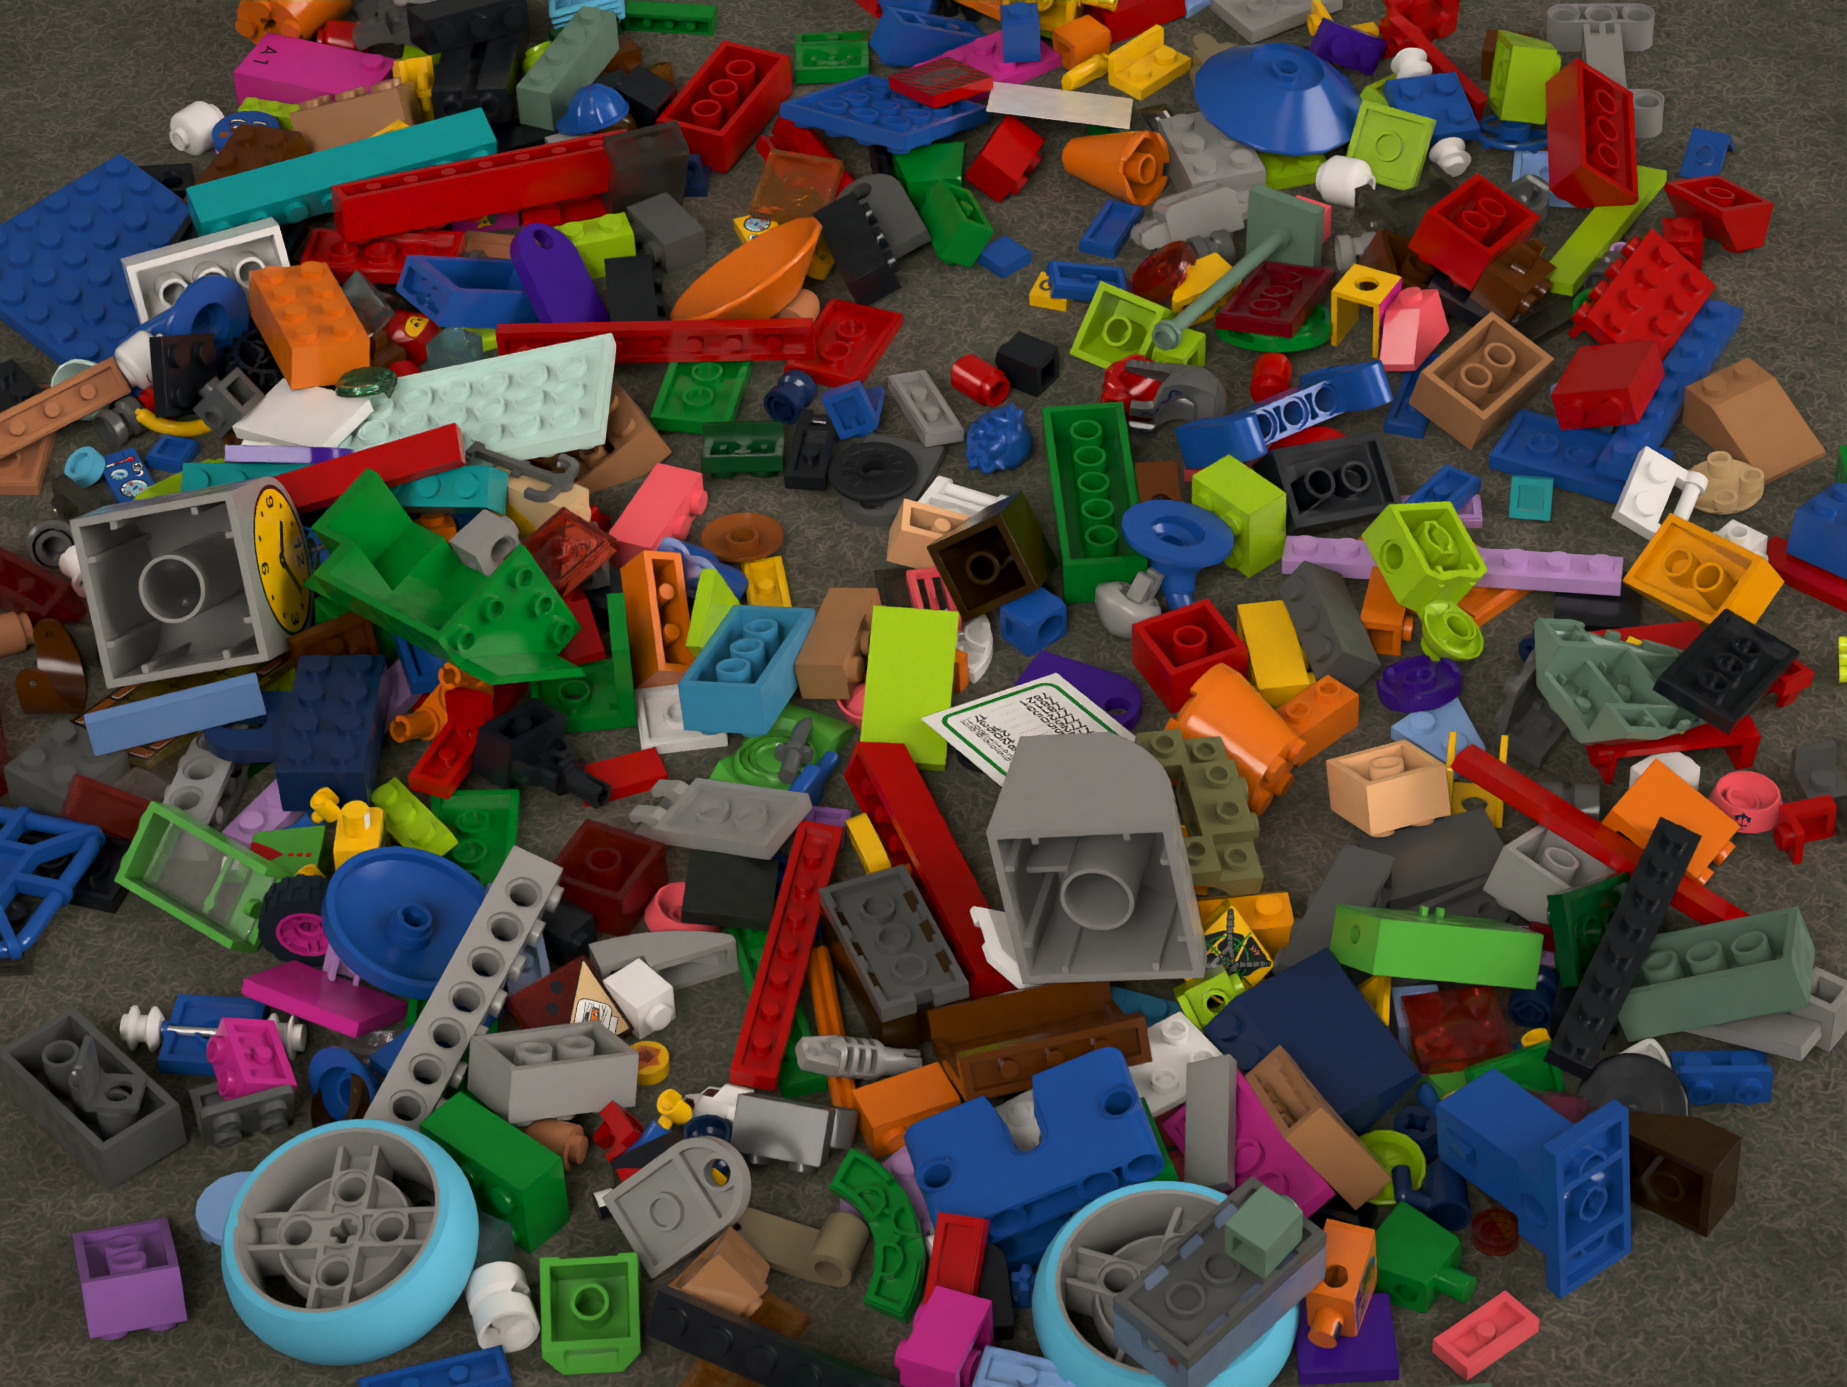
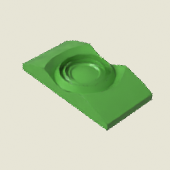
M787 703L767 735L745 737L732 755L719 760L709 780L788 790L792 783L787 784L779 780L778 773L782 761H778L774 754L778 744L790 741L792 729L798 721L807 717L812 718L813 723L805 746L812 747L814 754L811 762L799 765L796 778L806 765H816L827 751H833L838 755L855 734L856 725Z

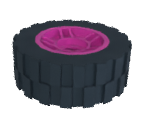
M296 874L294 877L287 876L281 878L280 882L273 883L269 888V892L265 893L257 927L259 929L258 937L260 941H263V947L268 952L273 953L274 957L278 960L286 962L296 960L312 967H323L329 942L322 925L321 907L324 894L330 882L329 879L315 874L313 876Z

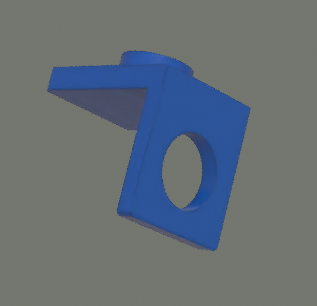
M1693 127L1679 173L1680 177L1689 179L1715 174L1720 176L1726 152L1735 151V145L1731 136Z

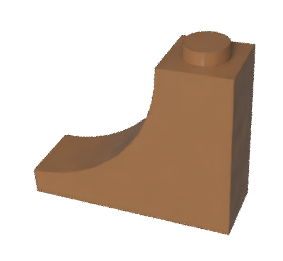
M1278 1045L1244 1076L1283 1138L1355 1210L1366 1201H1370L1378 1196L1384 1185L1392 1179L1379 1158L1328 1104L1281 1045Z

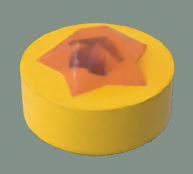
M641 1041L630 1046L639 1053L637 1085H654L663 1081L670 1072L669 1053L662 1044L654 1041Z

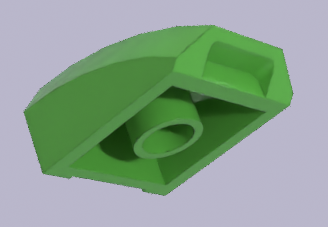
M629 1252L618 1253L617 1256L560 1259V1257L539 1258L542 1358L562 1375L623 1372L641 1353V1281L638 1253Z

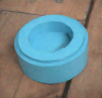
M89 446L82 447L68 458L64 469L65 477L75 486L87 488L101 477L105 469V459L94 448Z

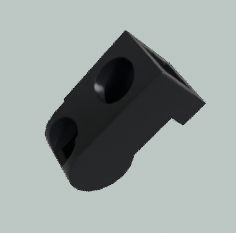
M986 1243L977 1297L992 1301L994 1341L1014 1339V1318L1007 1261L999 1247Z

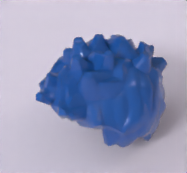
M1010 403L1009 406L1004 405L1001 408L980 415L971 424L966 438V458L968 459L969 470L977 467L984 475H987L989 473L992 474L996 469L1003 471L1008 467L1011 470H1015L1023 465L1033 451L1034 444L1031 429L1025 423V418L1023 417V409L1017 410L1014 403Z

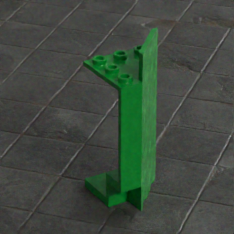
M369 468L365 469L311 527L330 556L303 584L308 589L489 685L586 676L580 667L557 656L582 627L524 545L519 544L488 577L462 564L444 537L413 522L379 474Z

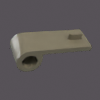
M747 1207L741 1218L731 1226L771 1266L770 1269L838 1288L849 1284L870 1237L869 1229L857 1215L850 1212H837L828 1215L821 1230Z

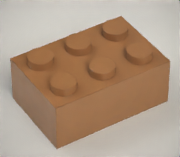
M401 77L371 85L370 92L366 91L365 86H360L334 94L336 100L331 101L330 94L300 102V110L289 114L293 130L302 133L311 153L369 138L398 119L409 126L424 123L414 82L402 84Z
M1491 311L1421 371L1408 403L1472 451L1541 390L1554 358Z

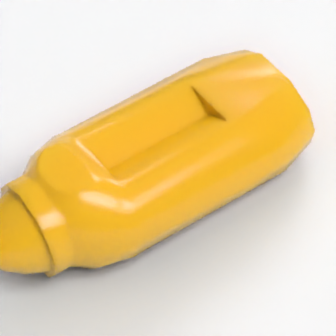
M1094 54L1088 60L1069 70L1062 76V88L1067 91H1074L1106 75L1108 72L1109 54Z

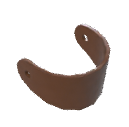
M52 618L42 619L37 622L33 631L37 669L25 668L16 677L15 686L20 706L25 714L83 713L86 709L88 684L78 649L70 633L60 621ZM51 631L54 635L49 636L46 632ZM29 681H34L37 685L32 686L29 684Z

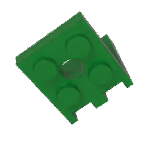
M624 592L607 594L612 659H603L578 665L586 676L530 681L531 699L535 697L568 716L565 734L637 726ZM572 695L583 696L575 700L566 699Z

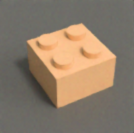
M1405 739L1326 760L1331 810L1372 837H1387L1394 834L1395 829L1410 825L1417 827L1432 824L1435 818L1451 814L1446 764Z

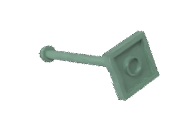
M1256 184L1249 190L1245 257L1171 321L1167 319L1159 321L1154 326L1152 332L1153 343L1162 350L1177 347L1182 341V332L1263 261L1321 267L1325 207Z

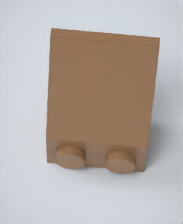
M1749 357L1685 387L1682 424L1716 451L1728 452L1732 459L1761 469L1764 473V485L1825 456L1826 451L1776 378Z

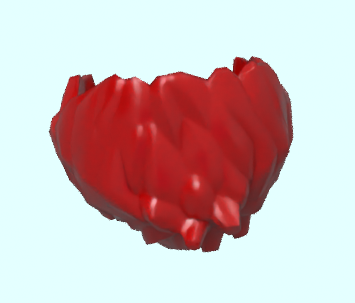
M1139 354L1116 361L1106 369L1102 385L1103 392L1099 402L1123 401L1126 423L1128 424L1129 420L1145 421L1152 419L1129 415L1131 400L1142 402L1154 401L1158 388L1163 383L1152 380L1149 377L1145 378L1144 376L1132 374L1124 369L1127 361L1131 359L1144 362L1154 361L1152 359H1145L1144 355Z

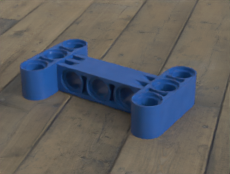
M1382 360L1321 368L1300 376V385L1225 416L1199 419L1175 428L1174 432L1186 469L1208 467L1228 454L1241 463L1267 454L1266 445L1341 413L1367 410L1394 400Z

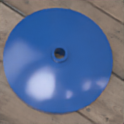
M397 846L374 848L351 857L333 874L322 901V925L327 940L334 952L359 977L384 991L399 996L429 1000L485 898L486 889L463 868L431 852ZM475 971L477 974L484 977L488 975L486 972L483 971Z

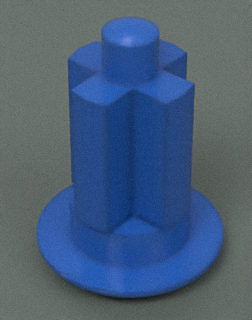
M1022 1264L1020 1272L1012 1271L1011 1281H1009L1012 1309L1032 1307V1295L1036 1274H1033L1031 1271L1032 1265Z

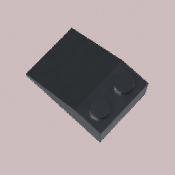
M1380 431L1273 449L1252 465L1253 471L1286 493V536H1315L1377 518L1389 504H1402Z

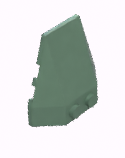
M1538 618L1534 624L1536 687L1548 701L1549 707L1560 716L1570 729L1572 737L1581 744L1617 745L1658 740L1707 723L1652 690L1658 677L1684 650L1643 639L1640 646L1620 641V632L1607 629L1604 636L1584 630L1585 625L1583 622L1572 619Z

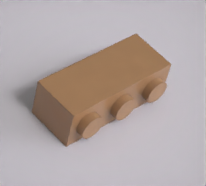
M829 588L793 664L802 699L852 698L858 682H862L864 679L865 667L868 663L873 605L885 606L881 604L878 588Z

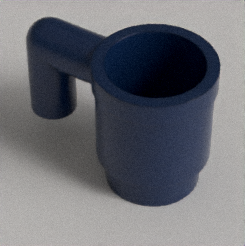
M1443 1161L1435 1162L1426 1168L1421 1191L1413 1189L1411 1170L1408 1166L1397 1165L1392 1169L1393 1192L1397 1204L1400 1201L1408 1203L1448 1231H1459L1469 1224L1472 1213L1468 1199L1466 1179Z

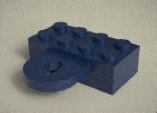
M385 655L299 656L292 691H261L266 710L265 715L203 730L207 748L220 759L237 763L278 762L275 773L283 811L313 810L310 806V800L323 787H328L339 797L337 806L340 810L346 803L355 800L363 801L368 807H371V797L374 791L391 698ZM231 725H263L257 729H226Z

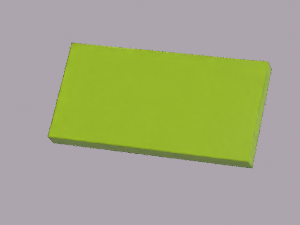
M873 605L860 741L904 743L918 770L945 771L948 741L921 718L951 708L959 622L958 611Z

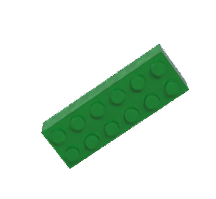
M1123 401L1042 407L1043 451L1065 604L1095 602V592L1098 584L1114 581L1132 584L1139 571L1146 573L1148 570V558L1139 554L1126 543L1120 531L1124 513L1133 505L1139 503Z

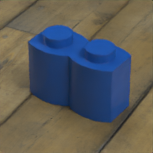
M663 537L656 550L681 553L686 595L690 598L695 599L702 568L717 569L738 601H740L749 584L740 570L720 563L716 555L704 547L672 537Z

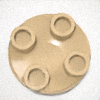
M1725 451L1710 453L1707 461L1701 462L1688 470L1699 472L1708 479L1705 493L1698 496L1694 508L1706 513L1725 515L1744 511L1755 505L1764 493L1763 471L1745 462L1732 459V456Z

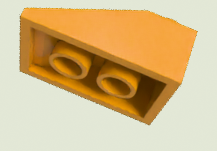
M1669 513L1622 580L1626 586L1683 622L1698 621L1703 631L1724 609H1729L1755 625L1785 582L1764 557L1672 513Z

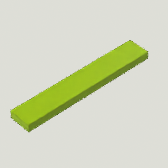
M1637 165L1639 201L1634 205L1595 207L1550 261V263L1557 267L1550 279V282L1554 284L1550 293L1573 297L1583 285L1584 278L1593 267H1596V263L1602 255L1610 251L1611 245L1621 239L1665 185V182H1667L1666 170Z

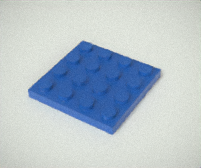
M865 74L780 104V118L794 121L796 127L806 129L820 128L825 130L826 135L832 137L856 138L858 144L867 146L882 145L887 147L888 152L894 154H907L910 152V149L915 147L929 146L932 141L937 139H947L959 131L973 130L974 126L989 121V112L986 111L987 105L964 99L933 109L890 89L888 79L870 74Z

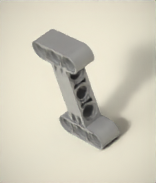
M1639 3L1556 4L1547 11L1546 42H1550L1557 51L1582 52L1583 62L1627 89L1623 51H1644L1652 46L1655 11L1650 6ZM1628 89L1633 93L1635 138H1651L1659 135L1663 127L1665 101L1663 94L1653 89Z

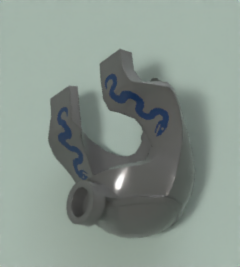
M1135 359L1127 361L1124 367L1126 371L1163 382L1158 388L1154 401L1142 402L1131 400L1129 415L1154 419L1152 423L1129 420L1128 434L1151 439L1162 427L1173 422L1182 420L1192 422L1199 419L1226 415L1228 407L1226 389L1222 381L1209 370L1199 366L1157 363L1155 361L1144 362Z

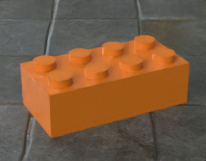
M308 261L298 266H267L262 270L249 271L250 315L291 390L369 380L370 338L326 262Z

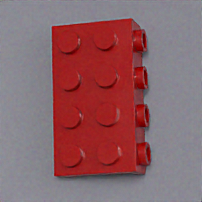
M1651 228L1642 238L1639 239L1634 235L1619 251L1623 258L1617 257L1604 271L1603 275L1607 280L1605 281L1602 278L1587 294L1591 302L1585 301L1570 317L1574 325L1567 334L1574 339L1585 330L1601 345L1656 340L1661 362L1665 359L1716 285L1680 254L1674 246L1669 244Z

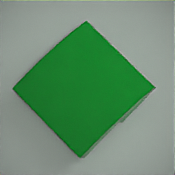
M868 30L795 33L796 84L844 82L869 74Z

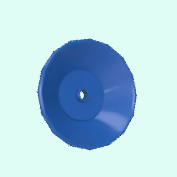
M1285 43L1233 46L1210 56L1195 74L1194 99L1205 119L1228 138L1255 150L1291 157L1315 155L1329 152L1351 140L1362 99L1349 78L1324 59L1301 47Z

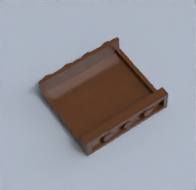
M1109 981L1046 983L926 1010L934 1055L966 1102L983 1095L986 1098H992L1032 1089V1075L1104 1047L1119 1049L1123 1053L1128 1067L1152 1062L1145 1016L1141 1011L1125 1015L1112 1000Z

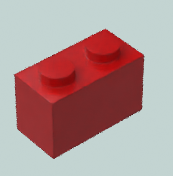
M1007 114L992 132L963 177L994 201L1001 203L1008 193L1016 196L1026 183L1028 177L1023 173L1025 172L1029 175L1041 160L1042 156L1037 152L1045 139L1012 114Z

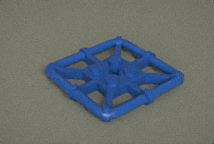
M0 806V824H4L0 830V935L3 940H0L1 959L10 958L11 961L23 958L22 953L34 944L58 909L67 906L73 897V888L106 842V837L99 826L35 813V810L31 807L19 806L17 809ZM32 830L58 835L33 845L17 842L23 833L27 834ZM78 851L58 880L32 875L39 864ZM18 892L43 897L44 899L22 930L15 936L4 912Z

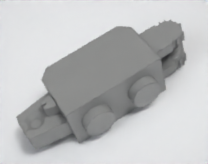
M1211 181L1158 199L1152 208L1154 218L1142 221L1141 224L1137 223L1136 226L1133 225L1129 238L1132 239L1135 245L1143 246L1144 249L1149 251L1165 247L1177 254H1185V241L1191 237L1199 235L1202 238H1209L1213 231L1225 229L1232 238L1234 231L1245 228L1243 221L1248 219L1249 190L1254 186L1231 189Z

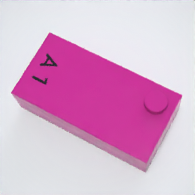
M268 32L233 71L238 106L240 107L246 97L299 104L300 102L308 101V99L330 94L331 101L336 100L334 94L360 86H365L366 91L370 92L371 85L393 79V61L397 59Z

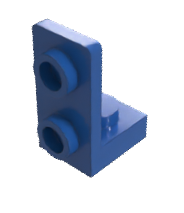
M859 379L822 393L821 401L840 440L852 436L854 438L867 436L878 427L885 391L882 385L865 390Z

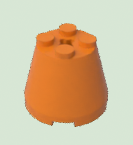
M240 0L235 28L242 36L248 37L256 45L268 32L312 41L318 35V28H324L326 22L330 19H342L350 10L355 0Z
M1219 663L1204 673L1191 687L1190 693L1194 696L1184 704L1176 719L1170 717L1164 730L1180 729L1183 740L1221 736L1228 760L1234 759L1239 777H1245L1249 794L1247 804L1249 810L1261 816L1269 807L1274 794L1282 798L1291 788L1295 776L1290 772L1293 766L1303 758L1308 749V743L1294 732L1239 672L1224 663ZM1170 778L1171 785L1177 787L1178 780Z

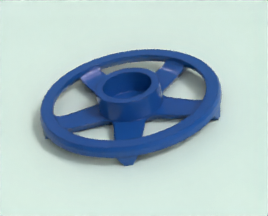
M1496 114L1483 117L1482 120L1477 121L1481 132L1496 135V137L1490 139L1479 132L1476 140L1482 143L1483 148L1486 150L1490 148L1512 151L1528 150L1536 154L1540 148L1548 146L1547 129L1530 130V123L1502 120L1500 127L1486 124L1490 121L1499 120ZM1545 138V139L1540 140V141H1537V142H1532V141L1530 140V139Z

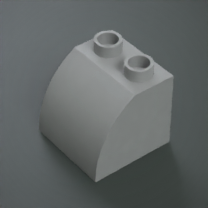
M1111 732L1020 736L986 835L1022 984L1204 978L1207 963V945L1170 778L1163 766L1141 746Z

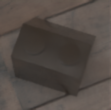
M1023 491L985 507L926 547L964 623L1039 589L1059 566Z

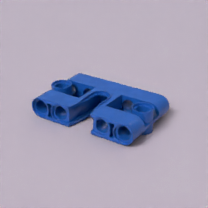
M1104 1047L1032 1075L1034 1116L1042 1137L1040 1144L1033 1150H1018L1012 1140L1008 1126L984 1095L911 1125L906 1130L904 1140L915 1171V1180L923 1195L934 1231L938 1212L990 1220L986 1243L993 1244L1080 1209L1111 1191L1144 1183L1155 1178L1163 1170L1164 1159L1123 1053L1114 1047Z

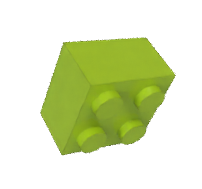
M1230 454L1192 476V504L1216 514L1229 525L1235 537L1232 553L1224 560L1228 567L1236 568L1250 578L1282 558L1286 541V493Z

